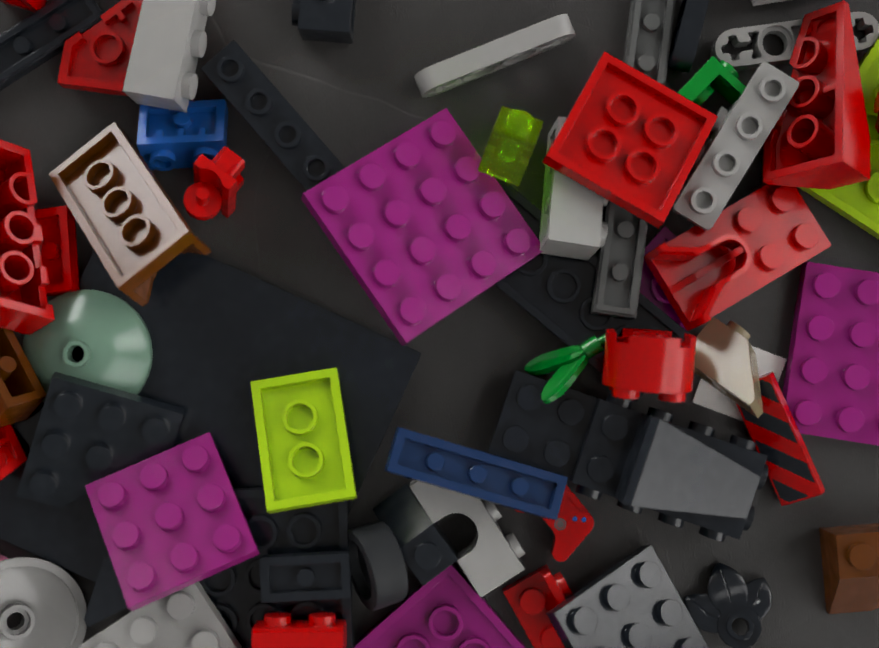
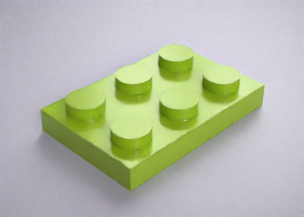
M337 367L251 381L267 512L270 514L357 499Z

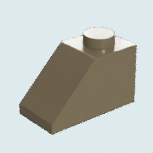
M712 317L697 335L694 374L753 416L759 418L763 413L756 353L748 341L751 336L744 328L733 321H729L725 325L717 318Z

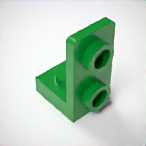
M712 56L677 93L701 106L715 91L709 85L711 84L730 104H733L739 99L746 87L738 80L739 74L732 65L724 60L718 61Z

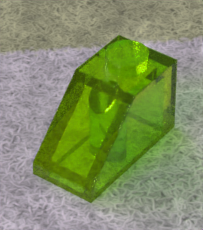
M502 106L478 171L519 186L544 121L532 117L523 110H513Z

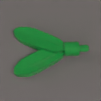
M606 333L599 338H596L594 335L580 344V346L574 345L541 354L526 364L524 369L530 375L537 376L556 371L543 388L541 399L544 403L549 404L561 397L583 371L589 359L604 350L602 346L605 344Z

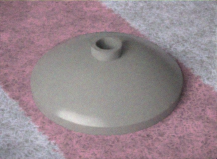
M15 557L1 560L0 648H77L83 643L87 629L84 621L87 607L83 593L76 581L61 567L43 559ZM15 612L20 613V624L14 628H9L7 626L9 615Z

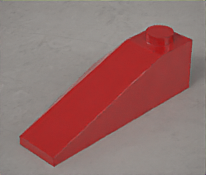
M843 0L804 15L789 62L793 67L791 77L799 82V87L764 142L763 182L767 185L830 190L870 180L869 127L849 4Z

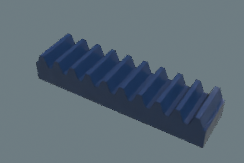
M401 427L396 428L384 470L391 474L556 521L568 477Z

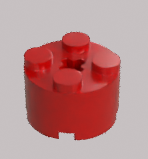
M613 328L606 329L602 384L609 386L612 396L616 398L639 399L640 392L658 394V400L685 402L686 393L691 392L693 389L697 336L684 333L683 341H681V338H672V331L623 328L622 336L617 337V333Z

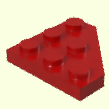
M121 0L100 15L102 20L83 34L78 31L66 40L57 83L67 89L128 96L123 92V86L143 0Z

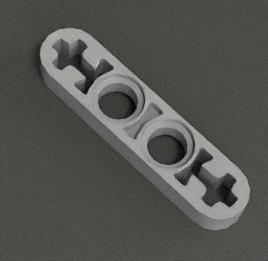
M851 12L852 27L856 24L857 30L865 31L866 34L865 37L859 40V43L857 37L854 36L856 52L860 54L870 48L878 39L879 24L867 12ZM803 19L724 31L714 41L710 56H714L718 61L724 60L728 62L736 71L758 68L762 62H767L772 66L790 64L789 62ZM775 34L783 40L784 50L782 54L777 56L770 55L764 50L763 38L765 35ZM728 41L732 42L734 48L746 47L752 41V50L740 52L735 57V60L731 59L729 53L722 52Z
M560 14L428 66L416 73L414 78L423 98L431 97L558 47L570 41L576 34L568 14Z

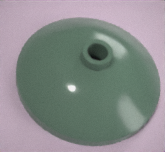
M98 290L67 292L49 301L48 304L53 305L55 320L33 334H25L22 349L45 393L47 394L54 372H59L138 395L149 377L153 360L150 333L139 313L123 299ZM76 346H80L84 350V358L80 362H76L72 356L73 349Z

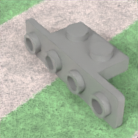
M762 62L739 99L728 109L723 106L719 108L715 114L718 118L711 130L713 133L707 143L703 145L686 179L688 182L672 206V210L705 231L713 227L799 87L797 80L771 64Z

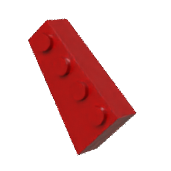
M0 139V328L30 335L55 320L53 305L48 304L45 288L50 283L48 269L46 266H42L39 244L43 242L42 227L37 225L34 205L38 201L31 152L29 149Z

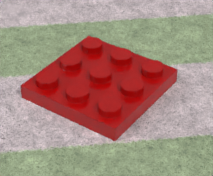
M604 51L542 163L659 228L665 222L718 116Z

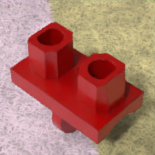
M226 146L212 160L201 154L193 163L194 184L189 186L184 193L183 205L186 212L197 220H208L215 217L221 210L222 215L229 218L236 210L237 191L244 185V178L240 173L245 168V161Z

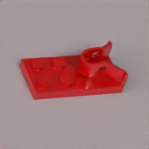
M765 185L723 209L710 230L705 231L698 226H694L672 240L654 248L644 256V261L685 329L689 331L710 321L715 315L832 245L796 187Z

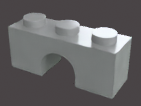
M413 480L410 482L411 490L432 523L452 513L464 514L475 523L477 527L476 536L470 545L458 552L459 560L457 562L480 598L525 570L520 557L526 553L513 532L506 536L496 522L502 518V515L494 503Z

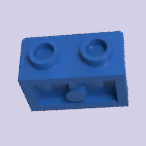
M226 100L189 101L187 113L140 105L136 145L149 168L159 171L193 168V163L201 154L212 160L224 146L227 147L228 107Z

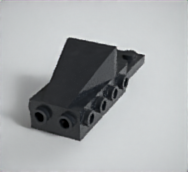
M517 370L514 371L487 450L488 453L568 477L567 480L577 484L575 491L582 495L600 500L602 493L615 497L618 500L616 505L638 514L642 513L643 508L659 512L657 519L679 528H683L685 521L701 526L699 534L720 542H724L726 535L740 540L743 530L747 531L750 528L755 514V508L751 505L756 490L762 489L769 471L768 465L765 464L768 456L754 451L757 443L735 435H731L729 442L714 438V428L694 421H690L687 429L672 423L673 414L649 407L647 414L632 410V400L616 398L611 393H608L605 401L569 388L561 397L546 404L542 401L541 395L548 381Z

